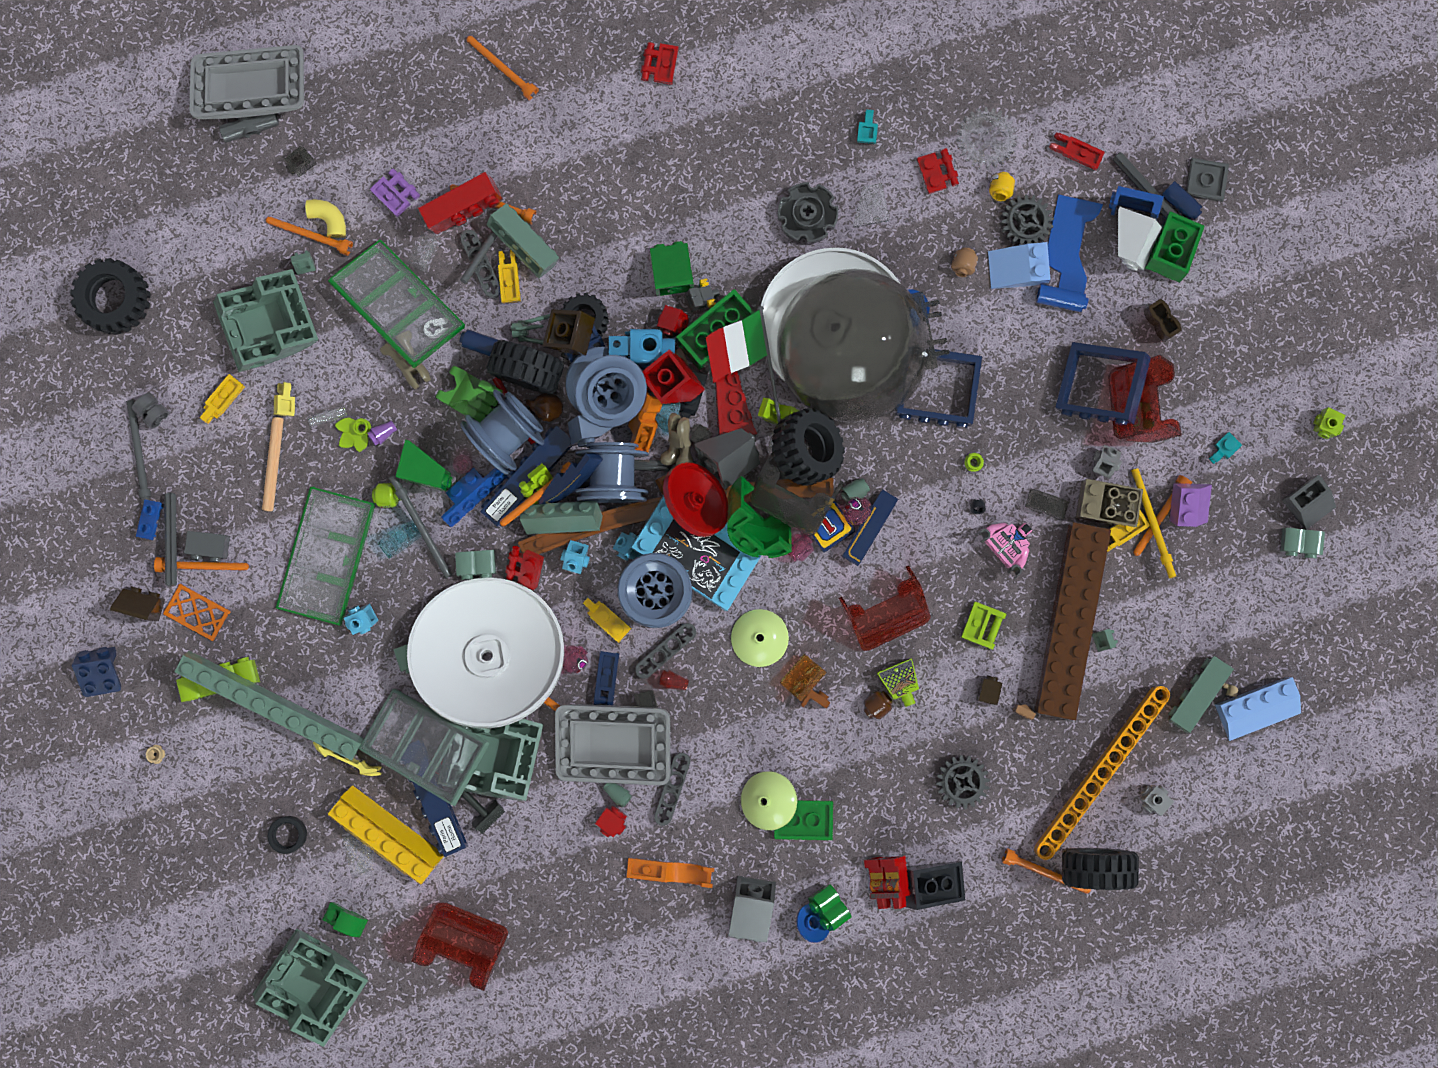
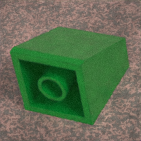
M678 241L670 246L657 244L650 248L657 296L685 293L689 289L694 288L687 243Z
M405 440L396 478L442 491H447V488H451L453 477H450L451 473L411 441Z

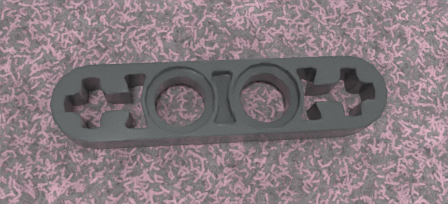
M468 229L461 234V242L470 262H472V254L475 251H479L482 244L475 231ZM466 235L474 236L472 241L476 247L472 248L470 243L465 241L467 239ZM485 254L475 273L486 296L494 299L501 294L500 284ZM483 268L490 270V275L486 278L480 276V271ZM491 280L492 285L494 287H498L495 290L496 293L492 294L491 292H488V290H490V287L488 283L483 284V282Z
M686 623L678 628L637 664L635 669L637 676L643 679L648 678L694 639L696 636L695 626ZM684 627H691L693 635L691 637L685 636L683 639L686 642L682 644L681 640L675 635L679 633L681 636L684 633ZM676 639L679 642V647L676 650H670L668 647L669 640ZM656 652L664 654L663 662L657 663L654 661L653 656ZM650 658L651 662L657 667L653 669L651 666L648 669L649 673L647 675L645 673L641 675L639 673L641 670L640 666L648 665L649 662L646 660Z
M678 753L673 759L671 776L678 774L681 777V783L673 785L669 779L664 786L654 817L656 823L660 826L668 825L672 820L691 762L690 757L686 753ZM682 756L685 757V761H688L687 765L683 764L681 769L685 770L684 774L679 771H673V767L678 768L679 765L676 759H680ZM667 793H672L675 796V801L671 804L664 801V796ZM661 804L673 808L672 811L667 810L666 816L669 819L664 820V822H661L660 817H658V814H662L664 808H660Z

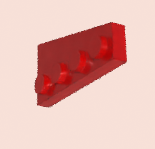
M737 371L727 374L715 382L718 436L741 428L747 433L757 435Z

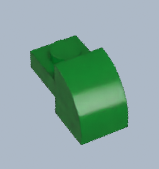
M330 902L322 919L332 925L336 931L358 938L361 937L368 919L360 914L349 911L334 902Z

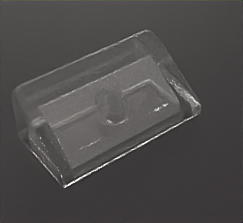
M422 230L407 265L427 273L442 239L435 234Z

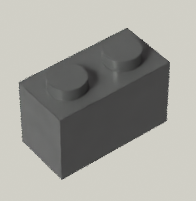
M187 531L184 554L191 555V559L202 560V557L205 556L210 557L209 561L221 562L222 558L227 559L230 536Z

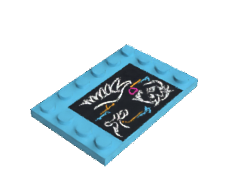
M664 495L630 547L640 555L661 553L676 559L686 569L691 580L692 589L724 611H728L762 556L759 555L757 558L738 550L729 539L727 523L721 531L709 537H700L689 533L676 522L669 512Z

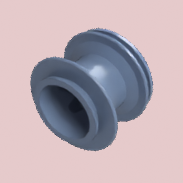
M609 347L588 349L586 356H576L567 370L565 385L571 404L584 418L597 426H621L632 420L639 413L645 402L647 385L642 370L632 360L628 359L627 356L609 355ZM616 379H620L619 384H614ZM616 392V395L611 398V393ZM603 395V399L598 401V397Z
M493 390L499 405L481 422L476 421L470 415H465L466 421H462L460 426L479 452L499 471L508 475L510 469H517L510 455L524 442L531 438L536 443L544 445V440L540 435L543 428L533 414L513 394L507 392L504 395L498 390Z
M596 442L586 444V448H589V450L577 451L575 453L577 456L583 457L585 453L599 454L603 460L590 476V486L575 490L576 493L581 494V497H577V501H597V503L646 502L647 498L643 497V494H648L649 491L634 487L635 458L647 457L649 453L635 450L639 445L634 443Z
M661 553L644 554L632 560L623 570L618 582L619 602L624 612L633 621L650 628L666 627L677 622L687 612L692 600L691 580L686 569L676 559ZM658 574H664L665 580L659 582L657 580ZM649 575L651 577V581L649 583H644V576ZM656 585H658V589L660 590V592H662V594L656 593L653 596L652 591L648 589V586L655 587ZM667 585L673 586V592L667 593L665 587ZM639 588L645 589L643 596L637 594ZM661 598L667 599L668 603L666 606L659 604ZM648 599L653 601V606L650 608L645 605Z

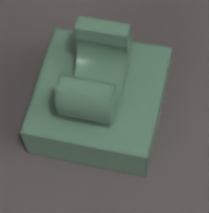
M307 250L303 254L298 255V253H295L294 256H291V262L297 275L316 270L315 263L310 252Z
M1106 629L1092 634L1098 652L1116 647L1118 640L1113 639L1112 633H1114V630Z

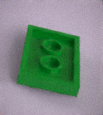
M797 800V808L793 818L785 826L774 830V839L833 840V801Z

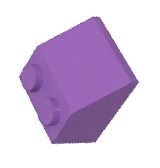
M1173 483L1169 521L1177 526L1193 527L1207 523L1212 485Z

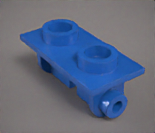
M144 500L136 537L153 540L156 537L155 533L158 525L156 522L159 520L161 509H163L161 507L162 503Z

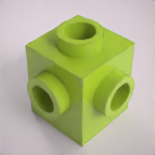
M1327 407L1315 417L1313 431L1325 439L1340 435L1344 428L1342 423L1346 415Z

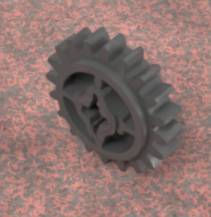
M1025 194L1023 200L1020 196H1017L1016 202L1010 200V206H1005L1004 210L1006 212L1001 214V217L1005 219L1000 224L1006 225L1002 232H1009L1006 239L1013 237L1012 244L1016 241H1019V245H1023L1024 242L1026 244H1031V242L1038 243V240L1043 243L1045 240L1044 236L1048 237L1050 235L1048 230H1051L1053 225L1049 223L1054 218L1048 217L1052 210L1046 211L1048 203L1041 205L1042 198L1036 202L1035 195L1029 200L1028 195ZM1020 208H1031L1029 211H1018ZM1036 213H1038L1041 218V225L1039 224V221L1036 218ZM1013 217L1015 218V221L1018 223V229L1014 227ZM1026 218L1030 219L1028 224L1025 223ZM1027 230L1037 232L1032 235L1023 234Z
M959 755V760L957 761L952 756L951 764L945 760L944 762L947 767H939L943 774H936L937 777L941 778V781L936 782V785L942 786L938 793H945L942 799L946 800L949 798L948 804L952 805L955 802L956 808H959L961 803L964 809H967L968 803L975 807V800L981 803L979 796H987L983 790L990 789L985 785L990 779L984 778L989 772L981 771L984 764L977 766L978 759L976 758L971 762V756L967 755L964 760L963 756ZM968 766L962 773L957 774L953 772L957 767ZM974 771L978 778L977 786L972 782V774ZM948 777L954 782L952 793L948 787ZM956 777L961 779H964L966 777L965 781L967 782V784L970 785V787L967 785H962L960 787L961 783L958 779H956ZM970 790L973 792L968 797H959L963 791Z

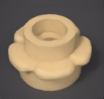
M153 745V747H149L146 751V759L150 763L159 764L165 757V751L159 745Z

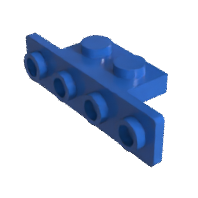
M473 467L446 492L454 505L441 518L450 527H453L481 500L487 497L492 490L500 485L507 478V475L495 467L483 478Z

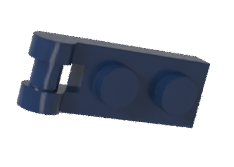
M600 651L594 705L614 704L620 653ZM601 691H609L608 697L601 696Z

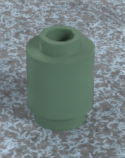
M863 478L856 479L841 489L843 493L840 495L847 504L854 497L860 500L866 496L870 488Z

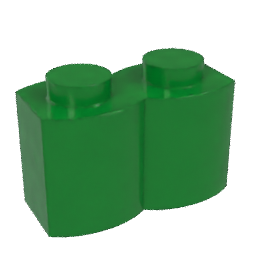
M831 884L823 886L808 898L810 909L819 915L821 919L820 924L825 930L835 931L852 917Z

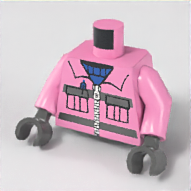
M1024 522L1018 529L1013 524H991L976 533V535L981 534L983 540L980 542H985L1007 568H1010L1007 571L1008 574L1013 571L1015 573L1014 579H1016L1022 573V568L1026 564L1029 554L1028 546L1030 545L1025 537L1032 532L1028 524Z

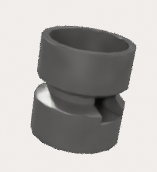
M150 392L138 398L132 406V410L139 417H143L144 423L150 429L158 427L161 424L160 422L169 416V411L162 404H158V400Z

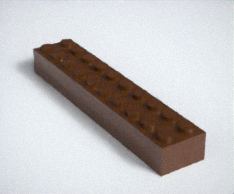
M1074 522L1068 525L1034 712L1076 721L1110 540V529Z

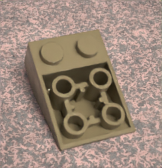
M1091 479L1082 480L1075 518L1099 523L1137 527L1143 489Z

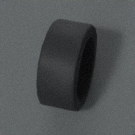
M281 817L269 827L267 834L268 842L272 849L278 853H293L299 850L306 842V826L297 817ZM286 823L294 825L299 833L296 843L288 847L281 845L276 838L278 828Z

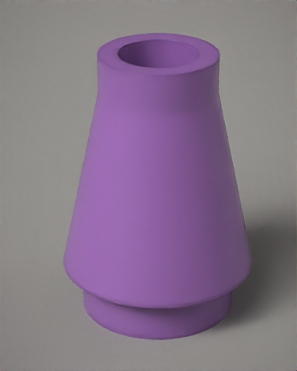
M389 421L371 428V431L367 434L376 446L377 444L381 445L397 429L393 422Z

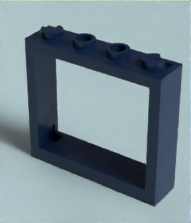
M1072 342L1055 408L1061 412V415H1067L1068 417L1079 415V418L1090 420L1092 417L1104 423H1108L1109 420L1115 421L1116 424L1122 426L1127 425V423L1134 424L1151 357L1142 351ZM1080 355L1137 363L1124 413L1068 404Z
M909 345L903 359L895 415L904 420H911V417L918 418V422L930 423V420L937 421V424L942 426H948L949 423L956 424L958 428L971 426L974 420L982 356ZM911 357L974 366L967 417L903 408Z

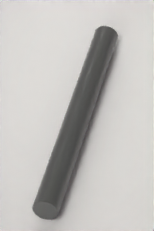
M493 231L490 232L461 277L460 281L467 284L496 239L497 235Z

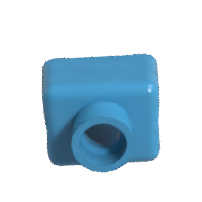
M630 329V331L625 332V336H609V355L627 356L641 370H645L666 351L671 350L675 353V338H662V332L658 329ZM652 345L655 347V350L646 351L644 348Z

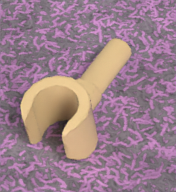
M1224 683L1222 687L1227 689L1226 695L1237 697L1238 688Z

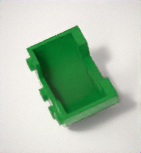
M742 476L739 477L732 484L728 494L727 533L732 544L741 552L757 558L759 555L776 558L792 552L791 520L780 510L764 519L744 501V496L753 491L754 487Z

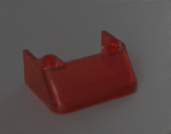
M909 565L906 566L909 579L902 581L898 585V595L864 610L859 604L848 607L843 597L839 598L846 619L862 650H872L925 625L930 620L931 615L922 586Z

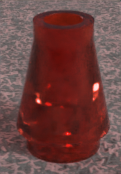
M663 670L659 685L663 686V688L685 691L689 683L688 679L670 670Z

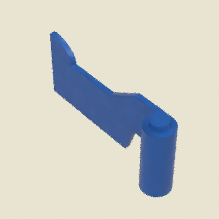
M1058 195L1054 220L1052 222L1053 228L1051 229L1048 241L1049 266L1061 273L1059 286L1053 287L1040 284L1036 303L1082 312L1083 309L1087 308L1089 298H1086L1084 293L1087 277L1079 257L1085 223L1094 220L1099 215L1103 204Z

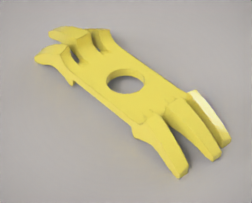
M313 742L321 755L324 757L330 755L358 768L362 775L378 776L382 774L377 772L382 768L381 766H369L365 760L360 762L354 758L351 761Z

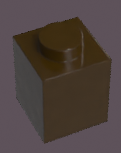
M987 675L986 679L981 678L976 701L998 706L1003 683L998 682V678Z

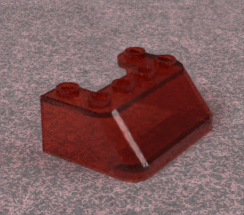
M1157 355L1150 359L1134 424L1127 423V425L1122 426L1112 421L1113 433L1117 439L1127 442L1155 443L1182 436L1181 425L1177 420H1161L1158 387L1169 384L1175 376L1174 364L1162 355ZM1137 363L1126 364L1110 371L1108 383L1111 411L1124 413Z
M439 903L435 906L416 943L411 962L420 966H429L433 963L436 955L471 968L469 983L473 987L485 991L507 939L508 931L504 926L448 903Z

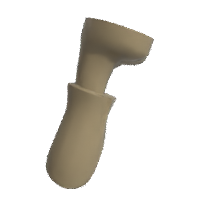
M407 331L395 339L414 358L417 356V352H414L410 344L413 336L410 331ZM386 343L379 349L383 355H389L394 360L396 367L401 370L406 381L414 390L420 387L413 376L414 374L419 372L426 383L431 380L429 372L422 363L413 368L389 343Z
M671 413L668 419V442H670L669 450L661 454L660 462L664 465L675 464V467L681 463H693L690 451L691 442L689 440V418H680V415Z

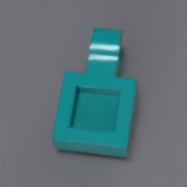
M866 109L865 122H859L858 143L876 144L878 124L873 123L874 110Z
M1227 432L1214 445L1218 450L1209 460L1215 464L1223 456L1229 459L1242 444L1230 432Z

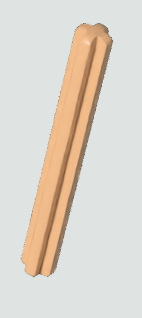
M279 417L272 418L262 510L264 511L274 510L284 422L283 418Z

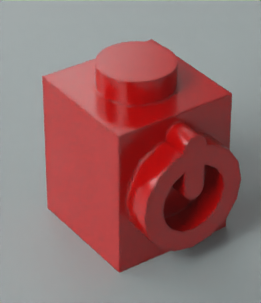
M665 305L662 314L658 317L657 327L666 336H678L688 327V315L680 309Z
M612 805L610 808L606 807L595 824L601 828L600 832L608 838L611 835L614 838L616 834L620 836L626 828L624 823L627 816Z

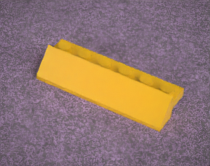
M351 786L340 797L339 801L328 813V816L343 826L346 831L420 885L423 884L444 857L436 847L354 786Z

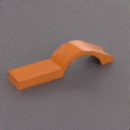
M628 858L626 878L689 883L713 888L711 874L715 868L689 863Z

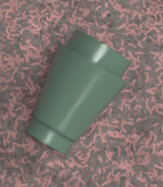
M606 783L603 787L616 806L623 808L632 798V795L629 794L630 791L616 783Z

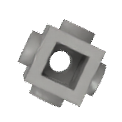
M1103 445L1101 450H1097L1092 460L1095 462L1092 471L1110 479L1122 464L1120 460L1121 452L1113 447Z
M1155 785L1147 786L1141 792L1140 800L1143 802L1142 807L1149 813L1153 811L1159 816H1162L1174 801L1167 796L1169 792L1161 785L1158 787Z

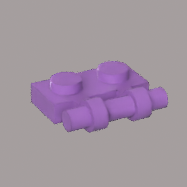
M393 168L388 173L392 179L388 181L383 176L370 190L398 217L411 205L406 198L411 196L414 200H417L420 194L412 184H409L400 172L398 173ZM397 184L404 189L401 193L394 188Z

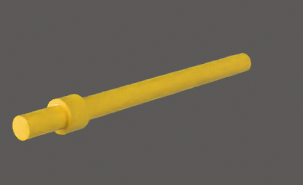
M1138 468L1133 469L1131 472L1137 488L1143 489L1141 501L1161 554V563L1165 566L1169 579L1174 578L1176 573L1172 565V556L1166 548Z

